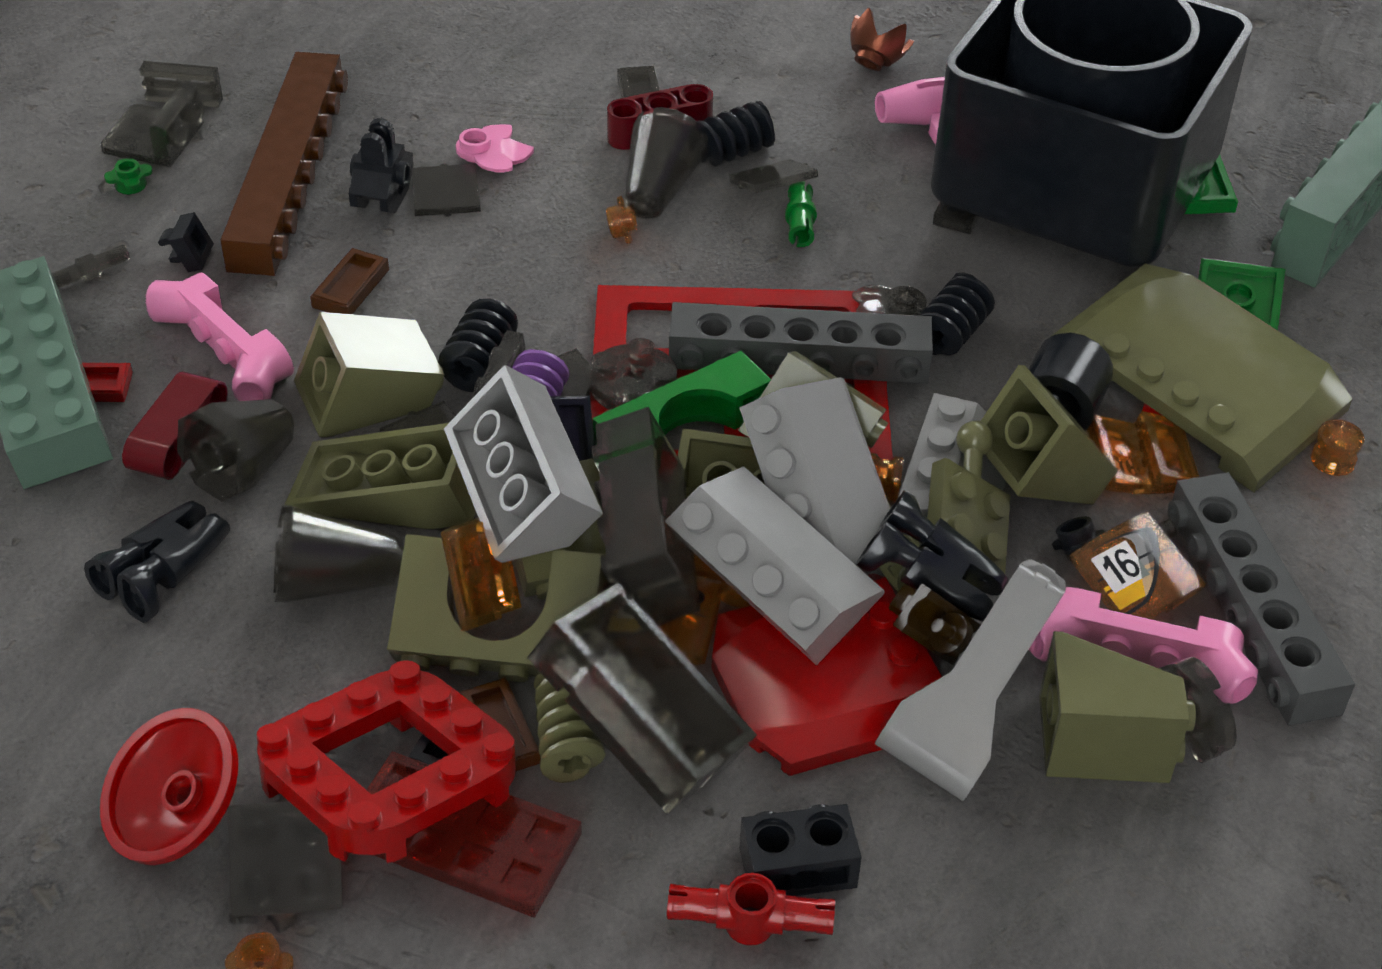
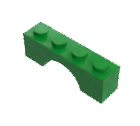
M742 351L717 360L704 368L682 376L669 384L594 417L593 431L596 454L624 483L661 465V441L669 431L677 426L689 422L708 421L725 425L734 430L740 428L744 423L740 407L759 399L771 378Z

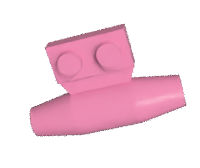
M945 77L921 79L878 92L875 97V112L878 120L881 123L929 125L928 133L936 145Z

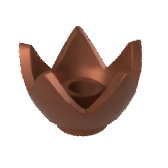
M867 8L860 17L855 16L851 25L850 39L852 50L856 53L854 57L856 62L874 71H880L882 66H891L897 62L914 43V40L911 39L905 42L907 25L901 24L882 35H877L873 12L870 8Z

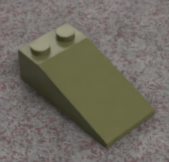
M448 423L313 441L284 504L288 512L423 529L471 525L476 512L444 431Z

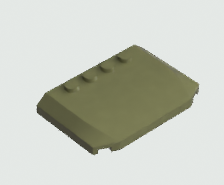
M1146 263L1053 334L1071 332L1085 335L1098 342L1109 354L1112 361V381L1219 454L1221 459L1218 468L1225 473L1229 472L1233 479L1254 493L1348 412L1353 400L1329 363L1193 275Z

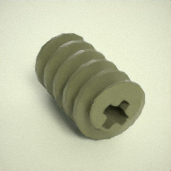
M567 668L544 670L535 676L533 683L536 690L534 698L537 706V735L540 741L538 745L541 757L540 769L542 774L549 780L558 783L573 782L583 778L589 773V769L599 765L605 757V749L603 744H601L604 735L600 727L602 717L598 710L600 707V699L597 694L599 689L596 677L580 670H569Z

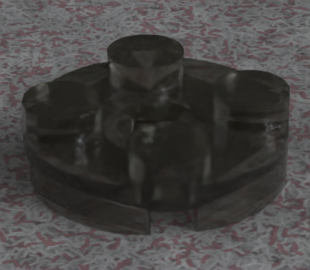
M636 338L631 340L629 344L614 346L593 355L591 358L590 390L598 403L611 410L616 408L617 405H623L645 393L677 380L676 364L666 353L654 348V343L651 340ZM632 377H638V378H641V380H638V381H637L636 379H634V378H632Z
M1187 657L1159 667L1161 670L1184 678L1187 700H1193L1195 703V726L1193 731H1186L1185 742L1188 744L1194 758L1199 763H1204L1232 749L1236 744L1237 737L1234 715L1229 703L1221 707L1219 706L1213 690L1221 688V685L1212 671L1195 657Z

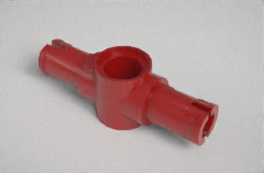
M744 873L736 877L730 885L720 884L719 889L687 887L686 885L670 884L668 920H693L716 923V928L726 929L733 940L743 945H759L765 942L772 934L782 935L783 930L833 935L835 899H813L786 895V890H777L772 881L761 874ZM752 907L758 909V911H747L743 908Z

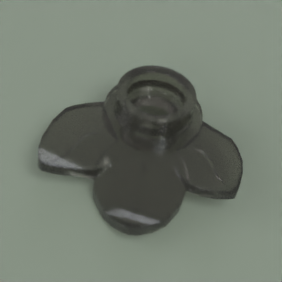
M866 285L852 293V298L860 304L856 310L859 313L919 316L927 304L924 294L910 286L888 288L881 285Z

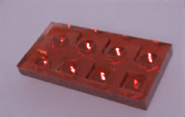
M392 751L368 786L367 791L373 795L429 765ZM509 795V798L497 808L484 798H481L407 838V856L392 863L535 918L582 834L581 821ZM385 853L374 855L386 860Z

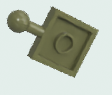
M970 421L960 427L956 436L957 446L964 454L963 467L948 458L932 463L927 519L935 524L942 518L981 550L1005 574L1011 495L981 478L983 456L992 448L994 437L991 429L985 423Z

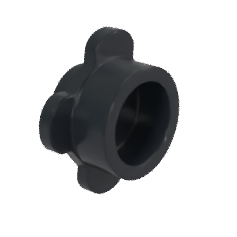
M1077 517L1057 527L1056 534L1058 539L1052 543L1054 550H1064L1066 555L1079 557L1092 552L1096 548V542L1102 541L1106 537V533L1103 529L1095 530L1090 517Z

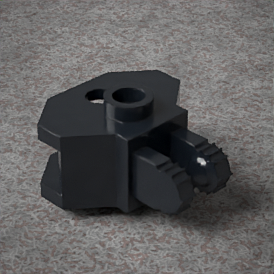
M382 117L371 121L368 129L370 132L364 134L360 141L361 148L359 152L354 153L351 158L350 175L352 179L348 193L349 202L352 207L366 208L369 199L380 201L381 211L396 213L409 190L414 166L413 153L405 151L404 144L395 143L393 124Z

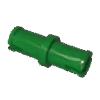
M796 181L789 186V203L785 209V219L789 224V241L791 244H794L797 236L796 247L809 246L814 240L813 224L817 218V209L812 202L813 188L808 183L805 191V181Z

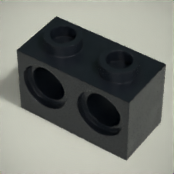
M818 804L802 810L779 813L764 811L754 816L741 817L739 849L745 873L764 875L772 881L777 890H786V895L791 896L858 887L862 857L847 804L832 806ZM772 850L779 853H769L766 851Z

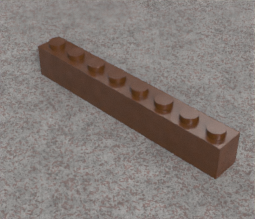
M295 52L220 240L226 272L275 276L280 261L287 258L288 238L290 234L296 233L299 209H304L306 205L307 186L314 183L316 161L322 160L325 137L329 138L331 135L333 115H338L340 95L347 91L348 74L346 70L341 68L340 55Z

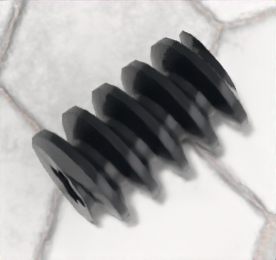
M756 101L755 103L749 102L742 107H735L729 112H721L717 116L707 117L703 121L698 120L692 123L689 128V141L692 152L698 161L704 163L708 160L711 165L716 167L722 164L723 159L728 162L733 161L736 154L744 157L748 155L749 150L755 153L761 150L762 146L766 148L773 146L775 131L767 107L761 101Z
M965 272L956 273L919 315L932 317V355L956 354L994 310L995 300L992 292L975 276Z
M491 298L478 299L468 306L458 326L454 329L452 336L446 342V346L440 352L438 360L439 365L443 369L445 379L454 387L466 392H477L486 385L488 378L493 374L494 368L499 364L500 357L505 353L507 345L511 342L512 336L518 328L517 316L509 306Z

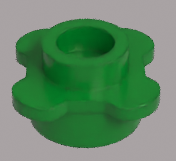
M125 158L117 161L115 168L112 171L106 172L104 178L108 184L114 183L115 189L119 193L130 195L145 189L147 185L146 176H150L153 170L149 164H139L134 159Z

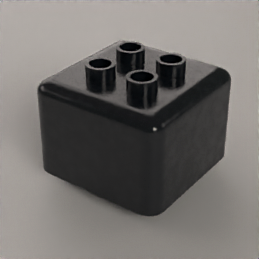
M992 0L947 58L931 178V189L934 196L946 206L1128 267H1141L1145 263L1150 264L1160 256L1220 155L1252 32L1251 21L1245 15L1235 10L1200 0Z

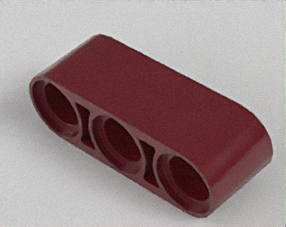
M689 84L613 100L607 106L608 143L616 149L629 150L688 138L689 128L692 123L698 120L703 121L707 117L713 116V91L702 84Z
M184 371L176 374L129 434L122 453V461L125 468L166 480L173 479L224 411L228 397L226 384L222 381Z

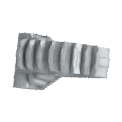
M1032 559L1023 561L953 670L902 700L880 733L875 745L956 798L964 801L991 759L996 700L1065 593V580L1044 563L1040 564Z

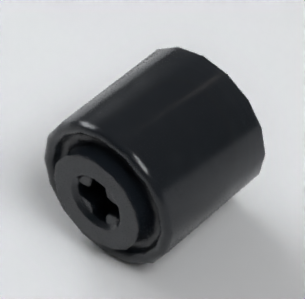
M1071 332L1055 334L1042 343L1029 368L1032 374L1062 404L1083 430L1087 431L1097 414L1113 377V364L1105 349L1098 342L1085 335Z

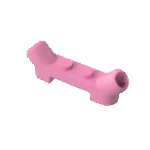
M197 273L183 281L155 280L148 286L146 307L149 317L158 323L187 324L199 342L205 341L214 349L215 354L223 364L229 363L235 369L232 379V391L235 398L242 404L248 406L267 404L271 399L275 384L294 373L292 360L284 345L267 329L253 336L249 335L223 311L218 285L204 273Z
M1066 587L1062 598L1029 648L1033 656L1046 662L1053 632H1065L1166 672L1200 679L1225 704L1238 703L1248 697L1255 688L1258 678V669L1243 654L1244 634L1234 624L1199 616L1196 629L1111 611L1099 608L1101 593Z

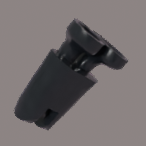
M906 490L900 494L880 524V529L868 543L856 563L866 571H874L888 562L899 564L906 568L901 576V582L918 590L921 584H924L969 617L981 622L985 620L994 606L992 600L986 594L998 596L1003 592L1008 583V578L1003 571L946 521L940 518L933 524L922 514L916 497ZM904 535H909L921 543L920 546L917 547Z
M195 501L186 502L121 539V548L99 553L87 561L84 565L85 576L90 586L99 596L106 600H111L119 595L123 606L132 617L142 623L148 622L159 612L160 602L156 588L158 583L167 589L175 588L226 538L230 532V524L216 513L206 516V509L201 504Z

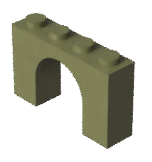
M406 534L387 650L395 661L408 660L416 662L420 666L421 671H429L430 665L449 667L450 673L468 677L478 676L479 670L499 672V678L506 677L508 681L526 682L529 675L536 676L544 670L552 668L580 670L592 675L606 572L603 554L553 550L547 596L540 616L523 633L510 639L494 641L475 637L466 632L456 622L454 600L458 578L456 576L451 580L455 573L447 555V545L453 539ZM458 546V552H459V555H460V557H461L462 553H461V550H460V548H459V546Z

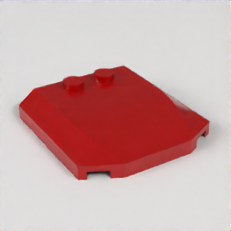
M875 573L868 575L884 589L885 593L817 665L752 606L728 611L717 616L711 669L746 743L759 754L766 751L780 761L781 770L788 776L883 750L875 745V742L900 702L942 677L926 647L893 625L898 615L889 609V605L896 595L886 577Z

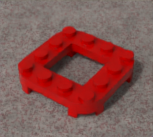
M408 660L396 662L388 671L380 672L361 681L354 682L348 687L317 702L310 703L274 723L266 724L259 728L256 734L261 784L266 796L270 799L281 794L327 835L329 853L344 862L348 859L349 853L358 855L385 853L387 863L406 857V839L481 798H484L495 808L503 804L509 798V786L516 774L515 740L510 732L442 679L431 673L421 671L420 666L416 662ZM388 722L401 732L415 727L449 754L373 795L325 755V753Z

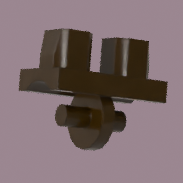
M921 584L917 591L908 585L902 586L889 605V609L898 615V618L893 623L896 628L951 665L958 659V655L966 650L971 642L972 634L976 633L981 626L977 621L924 584Z

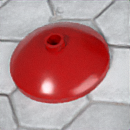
M178 708L166 711L150 719L126 740L109 767L100 798L102 829L107 841L115 851L125 858L140 864H165L190 853L215 830L231 803L238 776V752L234 738L225 724L205 711L195 708Z

